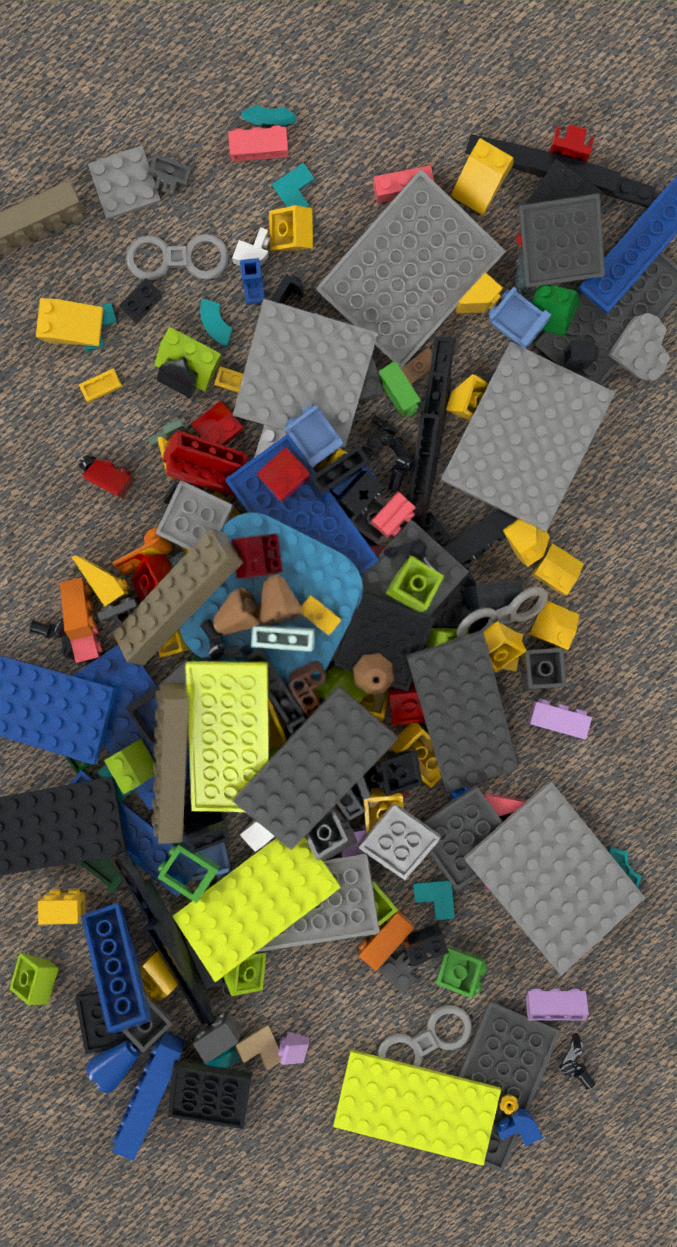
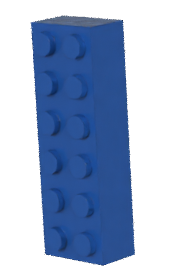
M116 903L81 915L107 1031L115 1034L152 1021L124 906Z
M166 1031L163 1037L160 1036L157 1039L112 1141L115 1144L112 1152L132 1161L135 1160L172 1076L174 1060L178 1061L186 1042L185 1039Z

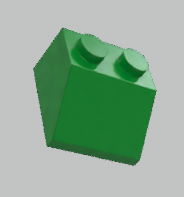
M550 284L538 287L532 304L542 312L546 310L551 314L550 320L541 331L565 337L579 306L577 291Z

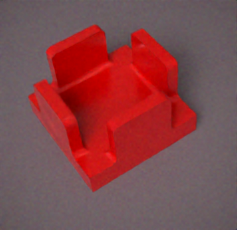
M568 125L565 138L562 139L558 137L561 127L557 126L548 152L587 162L592 152L595 137L591 136L587 145H584L587 129Z
M413 680L408 691L400 688L398 690L388 689L392 726L425 722Z

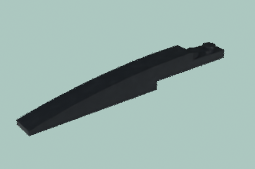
M473 134L470 135L465 151L466 154H471L481 138L512 156L514 160L513 169L544 178L557 159L603 191L604 195L645 208H649L656 187L622 177L620 172L523 145Z
M435 336L425 408L420 418L414 458L415 467L412 472L408 501L415 506V509L412 511L415 515L411 520L422 530H424L447 414L446 408L451 390L452 379H450L456 339L450 337Z
M260 647L246 655L244 659L247 663H267L268 695L293 735L308 717L291 692L286 679L280 675L263 647ZM353 788L337 802L348 821L365 812Z
M126 851L111 856L110 860L148 921V924L143 927L194 1013L201 1024L214 1023L215 1019L193 961L151 879L143 881L141 873L135 868L130 855Z

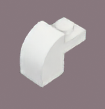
M260 227L254 245L239 240L232 257L233 263L240 266V260L259 258L260 265L262 266L269 258L268 251L264 250L268 248L270 243L268 230Z

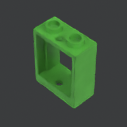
M394 361L380 370L378 373L380 383L402 417L405 415L410 417L415 414L421 400L397 362Z
M184 842L178 846L174 844L168 853L171 857L168 862L163 861L158 869L161 873L157 878L197 903L220 866L199 852L193 854L190 846ZM180 852L208 870L195 892L166 874Z

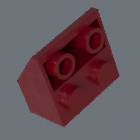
M278 533L231 539L235 550L243 562L236 569L237 579L283 573Z

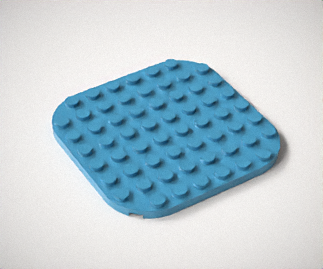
M245 513L232 518L220 531L227 534L231 543V539L278 533L283 573L237 579L235 570L180 627L184 642L192 652L201 658L210 657L208 654L210 647L209 638L200 628V625L208 619H211V622L214 624L213 618L229 595L241 587L253 594L255 606L258 603L261 606L263 582L271 575H279V577L285 579L301 606L312 595L342 619V621L330 635H327L304 615L293 620L285 619L281 623L266 624L314 628L315 644L312 651L264 647L263 649L288 684L290 673L309 662H321L326 671L349 626L358 599L359 603L361 601L363 584L359 570L344 554L268 515ZM253 628L226 635L222 634V641L226 644L227 648L241 645H250L252 647ZM252 647V652L260 647ZM245 657L216 658L223 662H246ZM316 671V672H313L312 674H313V675H317V674H319L320 672H317V671ZM295 681L294 683L299 684L302 681Z

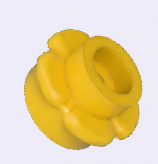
M509 1094L504 1095L500 1102V1109L508 1115L516 1112L519 1108L517 1098Z

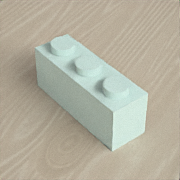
M261 624L253 626L252 647L312 651L314 649V628Z

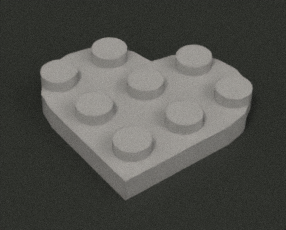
M645 313L635 316L629 322L608 355L635 377L641 380H656L664 373L670 360L669 354L666 353V350L661 345L667 329L662 321L653 314Z

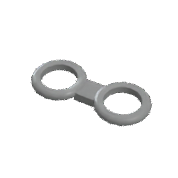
M209 234L194 237L187 246H168L165 241L157 236H141L131 243L126 255L127 265L132 274L141 280L147 278L149 281L161 278L167 273L169 268H187L190 274L198 279H214L224 272L229 260L228 249L224 242L218 237ZM201 243H212L220 250V263L213 270L201 271L192 263V252ZM154 244L162 250L164 256L163 263L156 271L143 272L135 265V253L142 245Z
M532 587L517 595L510 605L496 611L492 608L478 609L463 619L458 626L457 637L466 636L468 627L482 617H489L488 623L481 629L482 632L497 621L503 625L527 621L544 608L548 600V593L543 587ZM536 595L539 596L537 603L530 610L520 614L516 613L517 608L526 599Z
M456 1005L438 1007L431 1013L427 1021L426 1030L414 1037L400 1033L388 1036L381 1043L378 1049V1056L385 1058V1053L392 1044L403 1042L410 1045L414 1050L415 1059L412 1065L420 1067L422 1057L436 1048L455 1050L466 1044L472 1034L470 1017L462 1008ZM445 1014H455L464 1022L462 1036L452 1042L441 1040L435 1033L437 1020Z

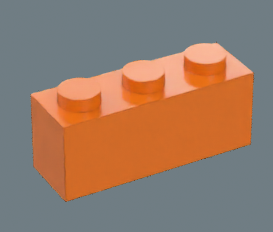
M83 577L60 582L65 633L71 641L93 636L95 620L91 616V611L94 609L92 601L89 599V595L92 594L89 583L86 584Z
M400 911L394 913L379 926V934H373L368 941L366 939L363 940L358 947L360 949L358 951L359 957L375 971L380 968L414 929L413 923Z

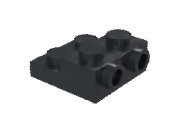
M415 748L399 753L394 751L386 752L373 765L376 774H379V779L376 780L377 787L386 796L423 785L418 753Z

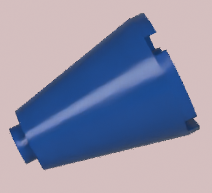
M127 1040L94 1056L86 1065L89 1079L91 1082L95 1080L98 1084L96 1088L100 1091L111 1093L117 1088L140 1056V1049L131 1040Z

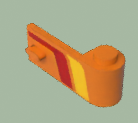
M152 528L145 534L144 546L112 563L122 574L127 576L136 571L144 555H167L173 547L172 542L155 534L158 528Z

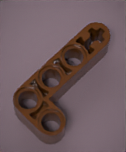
M319 661L309 662L292 671L289 675L290 690L308 718L323 703L315 690V687L324 683L326 677L324 666ZM316 671H317V672H320V673L317 674V675H313V674H312L313 672H316ZM295 681H302L299 684L294 683Z

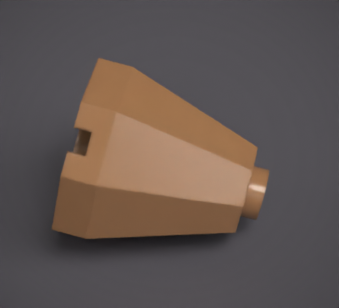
M279 575L267 577V580L263 582L260 609L261 622L265 625L284 622L283 620L285 619L293 620L302 616V607L285 579L279 577Z
M241 587L229 595L213 618V625L217 632L226 635L253 628V626L261 623V606L259 603L255 606L253 594Z
M380 653L362 655L353 667L354 683L367 695L384 693L394 681L393 664Z

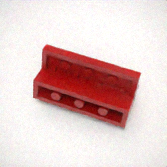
M178 430L166 445L163 462L166 463V476L235 497V493L225 479L247 464V456L244 452Z

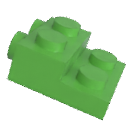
M448 946L449 953L444 955L436 984L472 999L481 992V975L485 976L488 965L485 964L486 959Z

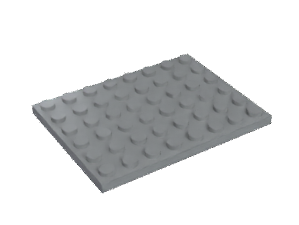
M420 169L315 290L352 325L377 332L375 346L392 362L396 361L401 369L457 307L460 299L485 272L487 273L506 251Z
M510 342L441 481L546 532L616 392Z
M550 781L463 858L561 976L645 899L636 885Z

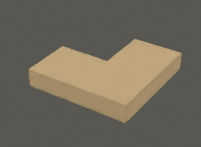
M268 1025L262 1026L234 1045L242 1063L259 1054L265 1069L269 1070L281 1061V1056H278V1045Z

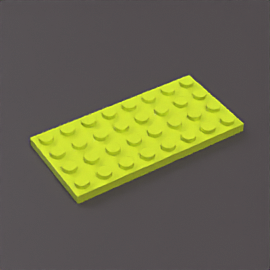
M187 662L186 686L189 697L188 734L192 811L245 812L232 799L269 760L267 663Z
M306 836L292 850L275 838L205 891L197 903L192 901L172 917L213 980L217 982L342 887L324 861L316 860Z
M351 1050L333 1127L484 1166L501 1088Z

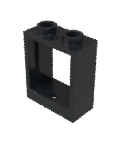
M160 684L125 707L151 747L157 744V739H155L136 709L156 697V690H160Z
M438 923L412 932L403 940L412 967L449 953Z

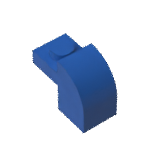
M259 258L240 260L246 305L263 303L265 296Z
M518 1108L516 1112L511 1113V1118H504L496 1124L501 1140L518 1132L525 1146L543 1139L535 1118L525 1109Z

